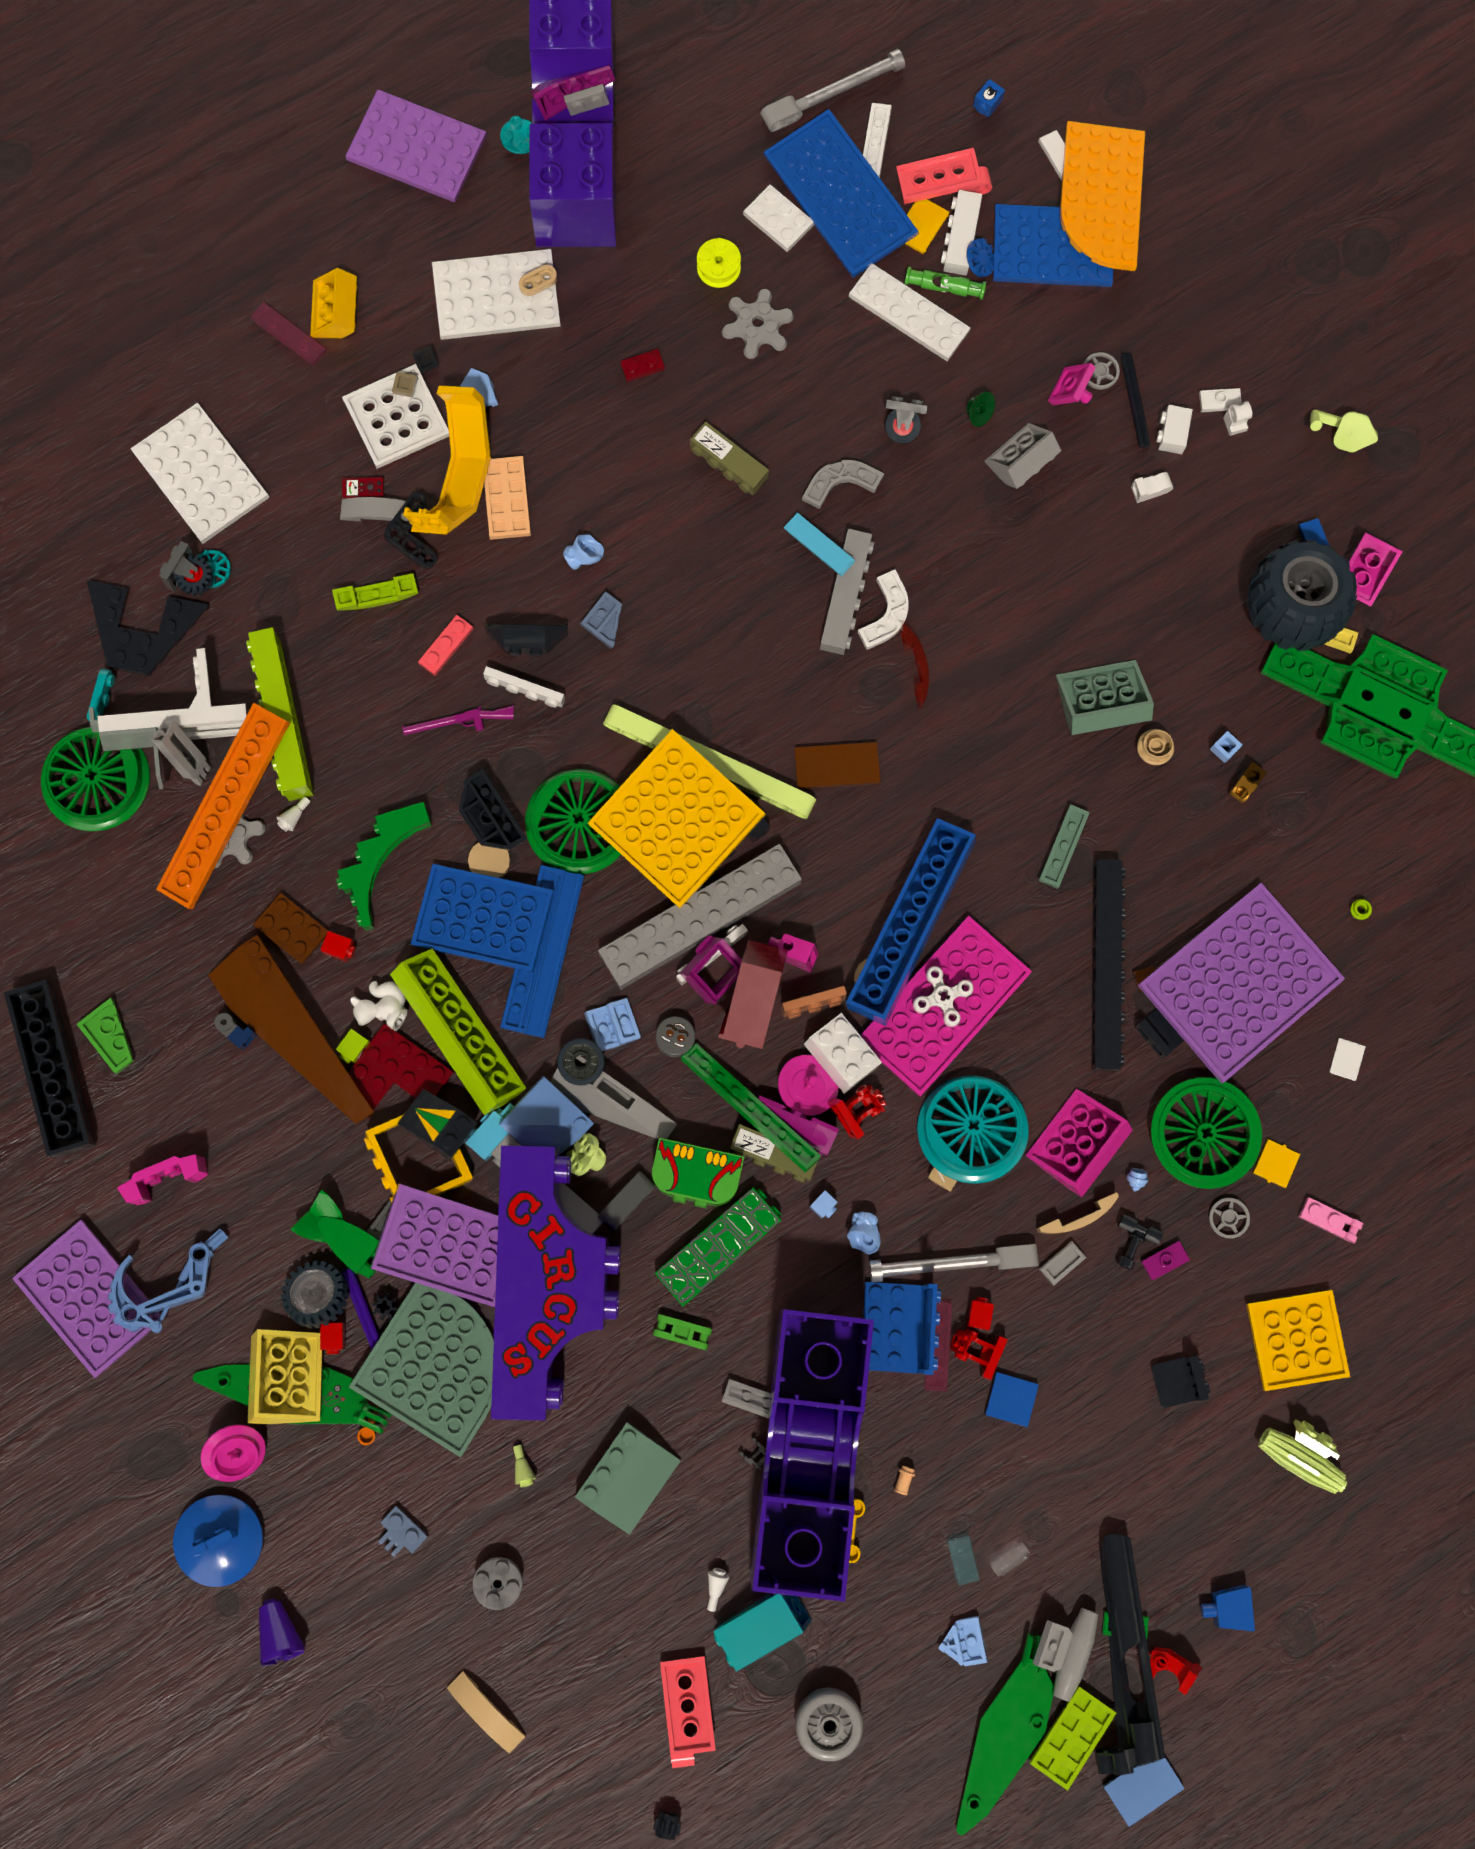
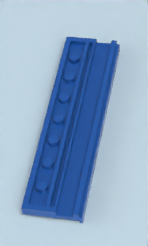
M540 866L536 886L551 889L554 891L534 972L515 969L501 1029L545 1039L584 875L548 866Z

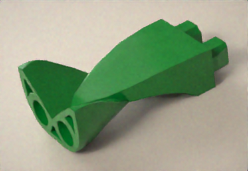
M321 1190L310 1210L290 1230L301 1237L317 1242H326L347 1267L356 1274L371 1278L377 1270L371 1269L369 1262L375 1255L379 1240L363 1229L344 1221L333 1199Z

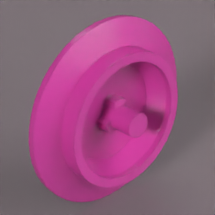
M801 1055L791 1059L784 1065L779 1074L778 1090L783 1102L791 1110L799 1111L803 1115L814 1116L825 1112L830 1108L828 1102L833 1098H837L839 1087L813 1055Z
M246 1425L224 1427L213 1433L203 1445L200 1456L202 1467L211 1478L218 1481L232 1482L243 1479L252 1474L262 1463L265 1456V1442L261 1434L252 1427Z

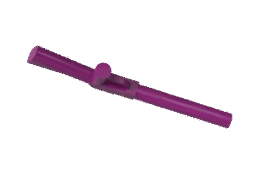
M514 705L493 711L481 710L480 706L478 709L466 711L462 714L406 727L402 725L404 735L455 723H462L465 727L475 725L476 731L484 730L482 719H514ZM473 720H474V724H470V725H464V724H463L464 722H468V721H473Z

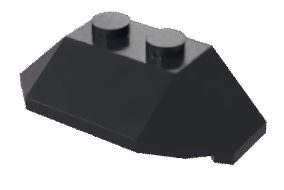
M484 623L486 634L506 654L515 657L521 656V654H530L532 657H541L542 654L547 655L568 636L567 625Z
M483 769L464 781L459 812L481 846L511 850L527 840V837Z

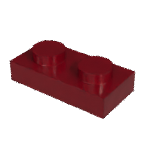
M658 349L620 361L627 382L665 370Z

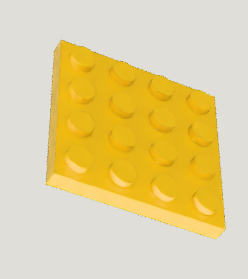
M1333 1290L1246 1304L1263 1391L1350 1377Z

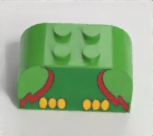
M659 1138L652 1168L653 1181L657 1189L664 1195L673 1197L674 1202L685 1204L686 1200L692 1201L694 1206L705 1209L707 1205L722 1206L730 1202L736 1194L744 1156Z

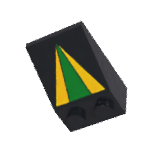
M423 1089L397 1124L451 1161L475 1129L477 1122L459 1109Z

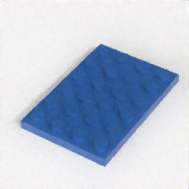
M995 204L993 281L1112 287L1113 268L1092 262V258L1083 252L1079 253L1071 245L1070 238L1066 231L1062 229L1060 207Z
M432 864L411 945L533 973L554 891Z

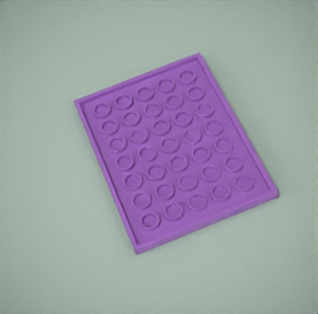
M1260 883L1142 981L1138 987L1222 1084L1345 978L1266 887Z

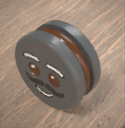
M677 1016L669 1017L658 1026L656 1042L659 1049L665 1055L681 1057L694 1046L695 1031L688 1020Z

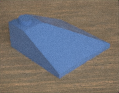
M544 1076L499 1123L522 1146L560 1148V1154L578 1141L594 1124Z

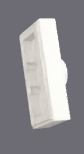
M1240 388L1203 390L1199 392L1201 412L1227 411L1231 405L1242 404Z

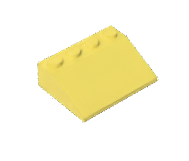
M257 1329L251 1336L248 1423L282 1424L320 1421L322 1368L320 1333Z

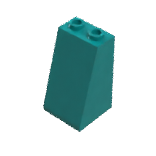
M769 1593L720 1624L713 1631L715 1634L714 1639L717 1645L725 1651L728 1664L734 1667L737 1672L804 1633L812 1619L798 1596Z

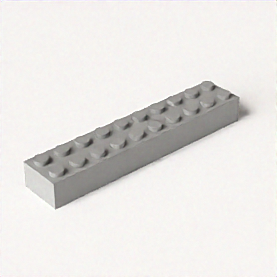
M778 844L693 894L681 908L674 905L599 949L598 953L619 989L622 990L697 946L706 936H714L801 884L802 879L781 845Z

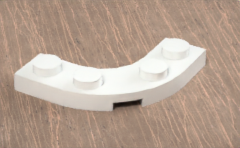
M892 570L876 579L885 596L887 611L877 622L858 630L866 650L894 637L906 620L908 596L896 570Z

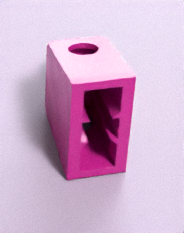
M784 934L782 939L771 936L768 942L770 946L785 950L791 949L787 953L785 962L811 973L819 954L815 944L788 934Z

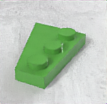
M109 998L77 1023V1026L115 1074H118L134 1062L113 998Z

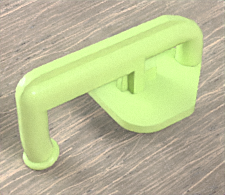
M1312 410L1310 414V428L1313 431L1320 430L1322 423L1338 427L1334 436V444L1339 449L1355 452L1378 440V433L1367 415L1348 412L1343 417H1339L1319 410Z

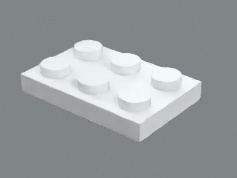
M771 185L743 211V215L786 252L814 226L811 218Z

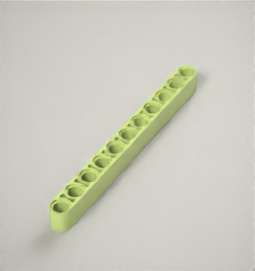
M617 705L611 706L603 722L609 729L652 749H655L671 731ZM680 735L738 789L798 817L808 818L816 802L813 796Z

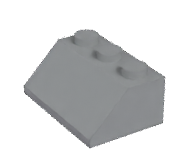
M1028 423L985 460V463L1005 484L1018 489L1030 477L1038 473L1045 464L1053 460L1061 452V449L1053 432Z

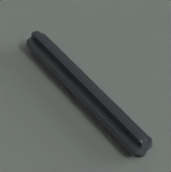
M1124 353L1121 356V362L1138 444L1140 448H1147L1151 442L1133 356L1131 353Z

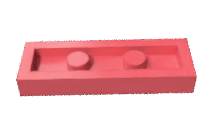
M456 615L418 663L436 676L473 631V626Z

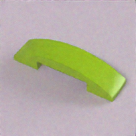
M413 573L393 577L392 581L357 588L348 586L332 590L337 610L371 608L397 602L418 594Z

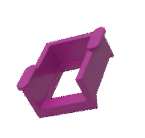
M708 935L697 946L695 950L697 955L679 974L699 994L705 1003L716 1005L717 1000L738 978L742 959L724 939ZM719 950L733 967L717 985L710 989L697 973Z

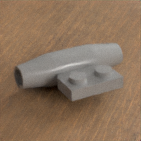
M1081 1608L1070 1630L1068 1627L1047 1620L1033 1664L1053 1672L1056 1671L1053 1695L1070 1702L1083 1678L1095 1641L1099 1614Z

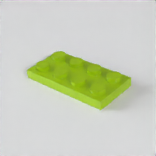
M1078 1686L1070 1702L1067 1701L1029 1763L1068 1791L1113 1720L1116 1712Z

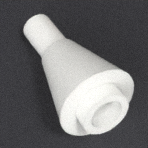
M303 797L296 806L277 817L278 826L284 831H293L302 811L310 801Z
M714 1568L713 1571L708 1572L710 1597L707 1610L712 1612L716 1611L718 1598L721 1596L730 1578L723 1569Z

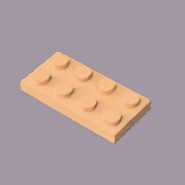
M523 456L491 459L484 482L490 540L531 536Z

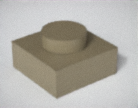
M396 372L392 388L393 394L413 398L417 376Z

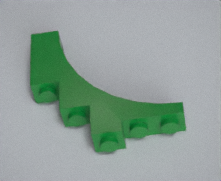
M424 802L375 816L377 823H374L373 826L376 835L380 836L356 843L358 850H355V855L358 863H362L337 870L339 877H336L338 887L343 889L346 894L353 892L350 895L353 907L357 906L359 914H356V920L359 927L363 926L365 931L374 929L371 915V896L381 866L402 841L416 832L432 826Z

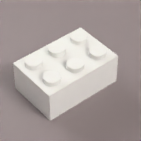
M842 1013L814 1033L804 1043L806 1048L844 1094L882 1063Z

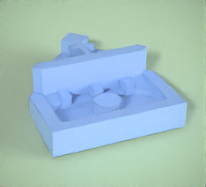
M471 368L460 387L475 388L484 397L485 407L499 405L494 392V384L491 382L490 377Z
M979 1616L956 1620L938 1648L959 1662L958 1664L961 1666L988 1662Z

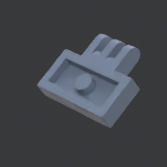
M395 1506L381 1521V1524L388 1531L378 1543L382 1545L389 1539L390 1542L385 1549L388 1551L395 1545L397 1548L391 1553L395 1557L404 1546L413 1554L426 1540L428 1535L398 1506Z

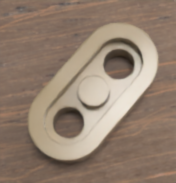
M543 265L523 275L519 280L521 293L525 296H533L553 286L557 281L555 268L550 265ZM549 276L550 279L545 280L544 277ZM528 285L533 286L531 289L526 288Z

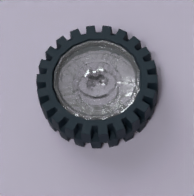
M313 1261V1264L306 1262L304 1263V1268L301 1265L298 1266V1272L292 1271L290 1273L292 1278H286L284 1281L286 1286H282V1292L284 1293L281 1294L282 1306L286 1313L299 1325L306 1326L307 1328H313V1326L321 1328V1324L329 1325L330 1319L334 1322L337 1319L335 1316L337 1313L339 1315L343 1313L341 1308L347 1305L345 1299L349 1298L347 1292L349 1289L342 1274L331 1264L323 1261L321 1263Z

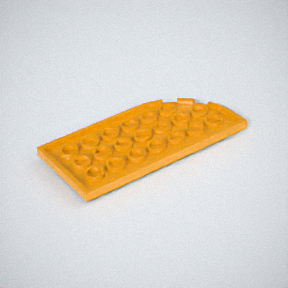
M1067 121L1060 200L1062 229L1066 231L1070 238L1071 245L1079 253L1083 252L1092 258V262L1108 268L1135 271L1138 255L1145 131Z

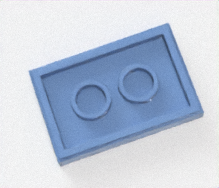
M1165 1758L1151 1764L1134 1768V1773L1117 1775L1103 1785L1129 1827L1185 1789Z

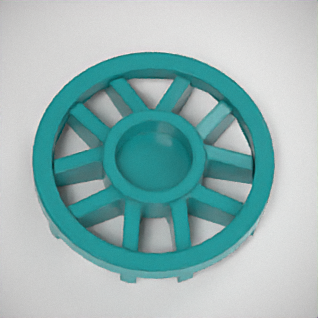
M204 550L205 552L197 556L200 559L207 556L208 561L206 562L209 563L213 571V585L208 588L219 587L228 580L231 574L230 561L220 551ZM209 554H215V556L211 559ZM220 556L223 557L218 563L216 562ZM225 562L227 563V568L221 567ZM220 571L226 572L225 577L219 574ZM216 576L222 579L218 583H216Z

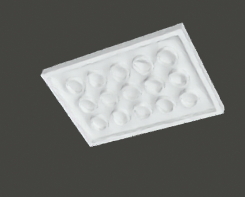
M551 249L432 262L441 340L561 327L555 284L533 296H525L519 289V280L523 275L543 265L553 267ZM545 276L544 279L548 280L550 279V277ZM528 285L526 288L531 289L533 286Z
M198 403L131 448L132 452L202 544L269 498L266 491Z

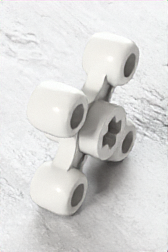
M937 966L930 967L926 972V979L933 985V994L927 997H917L913 1001V1009L917 1013L922 1014L927 1012L930 1007L938 1006L943 1010L945 1025L955 1027L959 1024L961 1017L959 1012L953 1007V1000L957 997L970 996L974 989L973 984L969 980H962L955 987H948L943 982V971ZM936 972L938 977L933 978L931 973ZM962 986H967L968 991H963ZM942 992L946 993L948 1000H940ZM918 1002H923L925 1007L920 1008ZM949 1015L954 1016L955 1021H950L948 1018Z

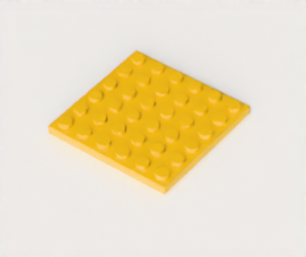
M672 729L593 816L588 824L674 904L681 908L760 822L766 813Z

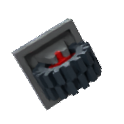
M182 541L172 549L171 558L160 569L162 581L167 589L173 592L179 586L188 595L190 593L192 596H196V593L203 595L202 591L208 592V587L213 585L212 580H214V576L209 563L204 558L200 559L199 556H194L189 545Z

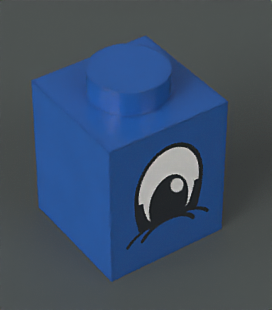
M989 79L975 96L973 107L980 114L990 117L1003 101L1005 89Z

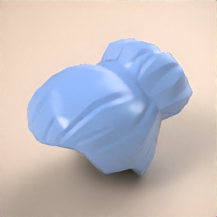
M578 535L574 544L564 549L563 556L569 566L575 570L581 565L598 562L603 557L604 548L591 535Z
M868 1212L854 1213L852 1217L853 1226L847 1234L852 1248L861 1250L866 1254L876 1252L881 1243L880 1233L877 1228L878 1218L874 1214Z

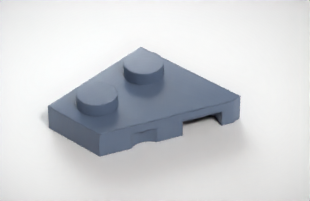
M605 591L580 625L612 649L615 644L622 604Z

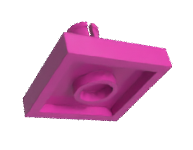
M1091 363L1065 367L1048 402L1052 405L1079 402V400L1083 404L1088 403L1092 398V393L1086 389V386L1096 367Z

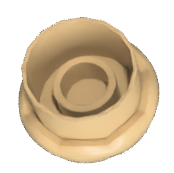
M1151 729L1140 736L1137 750L1141 759L1146 763L1161 765L1171 759L1174 753V743L1167 732Z

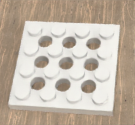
M416 364L399 371L400 373L417 376L413 398L393 394L392 388L396 373L342 397L377 469L449 437V430ZM386 395L393 396V400L390 403H384L382 400ZM369 403L375 405L372 411L364 410L365 405ZM418 404L420 409L417 412H412L409 410L410 406ZM399 412L402 414V417L399 420H392L391 415ZM375 421H382L383 426L376 429L372 427ZM426 421L429 423V426L426 429H420L418 424ZM407 429L410 431V435L405 438L399 435L400 432ZM384 438L392 440L388 446H383L381 441Z

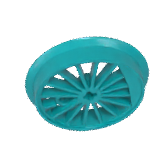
M961 1076L944 1082L927 1097L919 1113L917 1133L924 1155L932 1166L943 1175L964 1183H985L1005 1175L1019 1162L1027 1146L1029 1127L1022 1104L1007 1087L995 1080L982 1076ZM975 1088L973 1115L963 1089ZM978 1089L988 1091L989 1094L978 1115H976ZM960 1091L967 1114L949 1094ZM992 1094L1002 1100L997 1105L988 1103ZM946 1097L961 1116L938 1104ZM1006 1104L1011 1113L999 1116V1108ZM936 1109L959 1122L933 1120L931 1118ZM992 1110L996 1116L988 1119L984 1116V1112ZM1011 1117L1015 1121V1127L993 1125L998 1121ZM970 1124L972 1126L977 1125V1131L975 1129L970 1130ZM933 1125L960 1128L938 1134ZM988 1130L1016 1133L1015 1140L1012 1143ZM962 1132L949 1144H946L942 1139L943 1137ZM985 1135L1010 1147V1150L1003 1156ZM966 1136L956 1155L950 1147ZM980 1137L999 1158L998 1161L992 1164L988 1163ZM970 1138L971 1145L968 1166L959 1157L968 1139ZM974 1138H976L985 1166H972Z

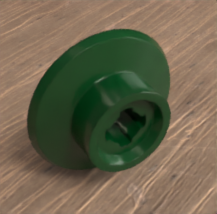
M986 391L969 400L967 413L975 427L985 425L992 417L995 409V398L991 392Z

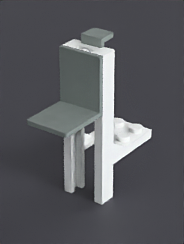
M205 648L196 649L197 656L193 657L197 695L190 708L98 716V720H96L94 708H89L90 726L92 732H99L103 751L154 748L155 769L159 789H164L160 750L151 740L163 720L175 721L188 738L193 740L236 736L247 716L245 704L211 706Z

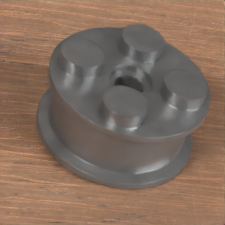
M495 1557L485 1561L478 1568L473 1579V1592L476 1599L484 1607L492 1610H501L511 1606L518 1599L523 1586V1577L519 1567L513 1561L503 1557ZM500 1580L502 1586H495L494 1581Z

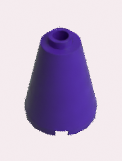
M273 1598L262 1602L263 1606L259 1608L260 1661L262 1666L277 1664L276 1661H287L303 1654L305 1646L281 1601H276Z

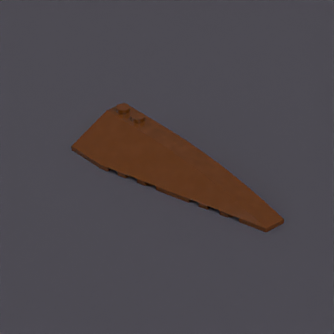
M258 935L240 945L208 974L229 1009L357 1125L374 1113Z

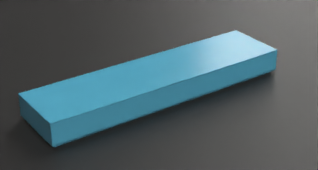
M796 513L784 527L790 535L841 577L855 563V560L800 514Z

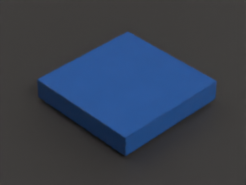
M996 1372L985 1415L1028 1427L1039 1384Z

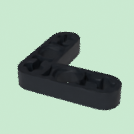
M416 492L407 499L386 527L384 538L390 545L421 568L431 569L437 561L436 553L408 532L412 526L410 522L403 523L400 520V515L404 513L406 506L410 509L414 504V500L420 499L421 502L413 512L418 513L419 509H425L427 505L426 497L422 493ZM394 530H396V531H397V534H396V535H397L398 537L394 536L393 538H391V537H390V534H391L390 531L393 532ZM405 536L406 538L402 541L401 545L398 544L400 539ZM408 541L413 542L416 550L413 552L407 551L405 543ZM421 548V549H422V552L419 554L418 557H416L415 555L418 553L419 549ZM429 555L431 562L424 563V557Z

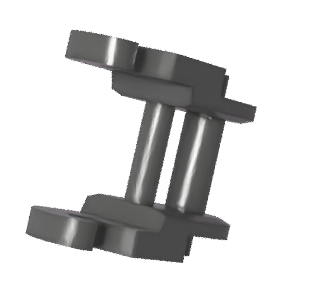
M752 1437L751 1439L759 1446L758 1451L750 1458L741 1451H739V1454L750 1465L754 1463L756 1470L758 1468L762 1470L761 1465L765 1460V1448ZM762 1452L764 1456L756 1463L754 1459Z

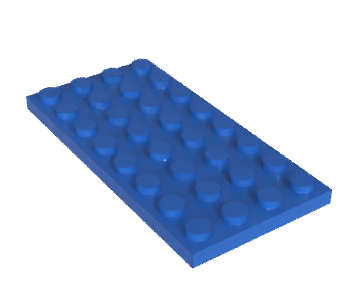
M829 109L764 151V157L806 215L811 218L814 226L852 278L918 235L919 231Z

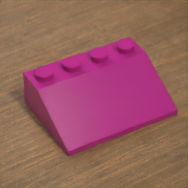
M1076 1089L1026 1154V1157L1065 1187L1083 1197L1132 1132V1128L1126 1119Z

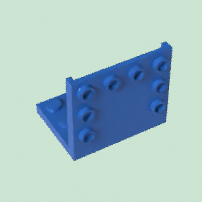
M865 1282L863 1319L874 1320L869 1370L933 1375L934 1370L937 1371L938 1357H934V1350L939 1346V1334H935L936 1325L940 1324V1312H936L937 1303L941 1301V1289H937L938 1284L908 1285Z

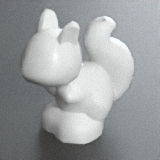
M377 981L370 983V993L375 997L382 998L377 1004L367 999L360 1000L357 997H351L350 1001L354 1006V1017L361 1026L370 1023L376 1017L380 1021L386 1020L388 1027L397 1031L406 1019L407 1009L404 1008L406 998L394 982H385L379 986Z

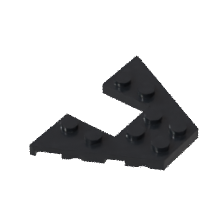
M87 580L106 664L110 669L150 676L156 670V666L167 657L166 655L169 651L179 644L186 636V632L193 628L200 616L210 608L208 604L167 597L158 635L120 628L130 592L128 588Z

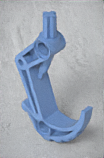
M219 1229L204 1243L200 1241L198 1244L193 1245L189 1251V1259L178 1278L179 1282L176 1288L138 1306L128 1298L124 1290V1274L129 1264L133 1261V1258L129 1255L117 1269L114 1280L111 1281L109 1287L111 1292L108 1294V1300L111 1301V1304L108 1308L110 1314H115L113 1320L115 1325H121L130 1332H137L142 1328H150L154 1333H160L163 1329L161 1323L170 1308L205 1296L211 1258L214 1256L212 1252L228 1239L227 1235ZM198 1250L206 1252L205 1257L201 1260L194 1258V1254ZM189 1277V1283L182 1286L183 1282L186 1283ZM129 1310H136L137 1316L133 1320H127L126 1313ZM163 1311L158 1321H153L149 1318V1315Z

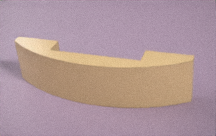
M1113 1193L1094 1202L1097 1211L1062 1226L1059 1219L1036 1230L1038 1233L1058 1234L1082 1228L1104 1215L1119 1197L1118 1193Z
M464 1671L447 1687L452 1696L472 1719L509 1754L526 1737L511 1720H508L492 1704Z

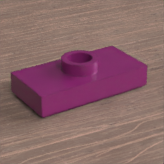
M1177 1241L1144 1259L1141 1263L1149 1278L1153 1281L1190 1261L1180 1241Z

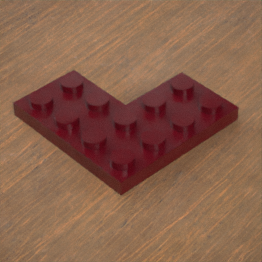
M383 1024L348 1072L373 1111H375L394 1083L414 1098H417L423 1089L437 1097L454 1074L453 1071L386 1024Z

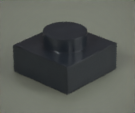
M430 345L412 352L420 373L439 366Z

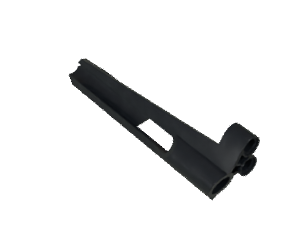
M1124 1533L1109 1534L1104 1538L1101 1543L1100 1552L1106 1606L1109 1616L1108 1630L1111 1631L1109 1642L1118 1746L1095 1749L1098 1774L1114 1773V1775H1126L1134 1773V1768L1163 1760L1165 1753L1131 1538ZM1137 1644L1146 1692V1699L1141 1703L1131 1698L1124 1656L1131 1647Z

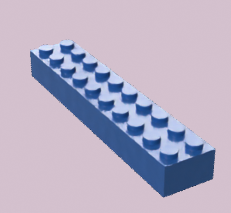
M936 819L846 1001L847 1009L884 1026L887 1025L976 843V834L941 819Z

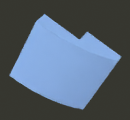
M627 998L608 1003L606 1006L584 1013L592 1038L601 1048L602 1052L641 1038Z

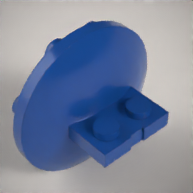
M230 1495L208 1496L192 1504L180 1517L173 1537L175 1558L182 1571L199 1584L211 1587L230 1585L245 1577L258 1562L263 1548V1529L255 1511L243 1500Z

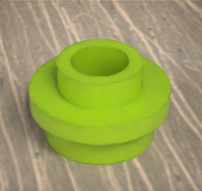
M1358 899L1351 904L1350 912L1354 918L1364 920L1371 915L1372 907L1368 901ZM1359 906L1363 908V913L1358 912L1357 908Z

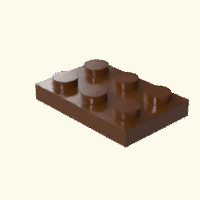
M282 893L275 898L253 924L302 965L324 941L328 930Z

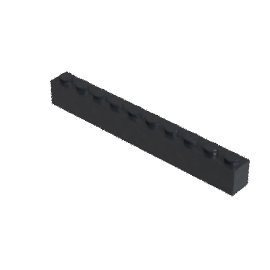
M1097 859L1094 863L1092 1071L1117 1072L1121 1069V1066H1124V1054H1121V1045H1124L1125 1035L1121 1033V1024H1124L1125 1013L1121 1012V1003L1125 1001V992L1121 990L1122 982L1124 983L1125 970H1122V962L1125 961V949H1122V941L1125 940V928H1122V920H1125L1126 912L1125 908H1122V900H1125L1126 889L1122 887V879H1125L1126 868L1122 867V860Z

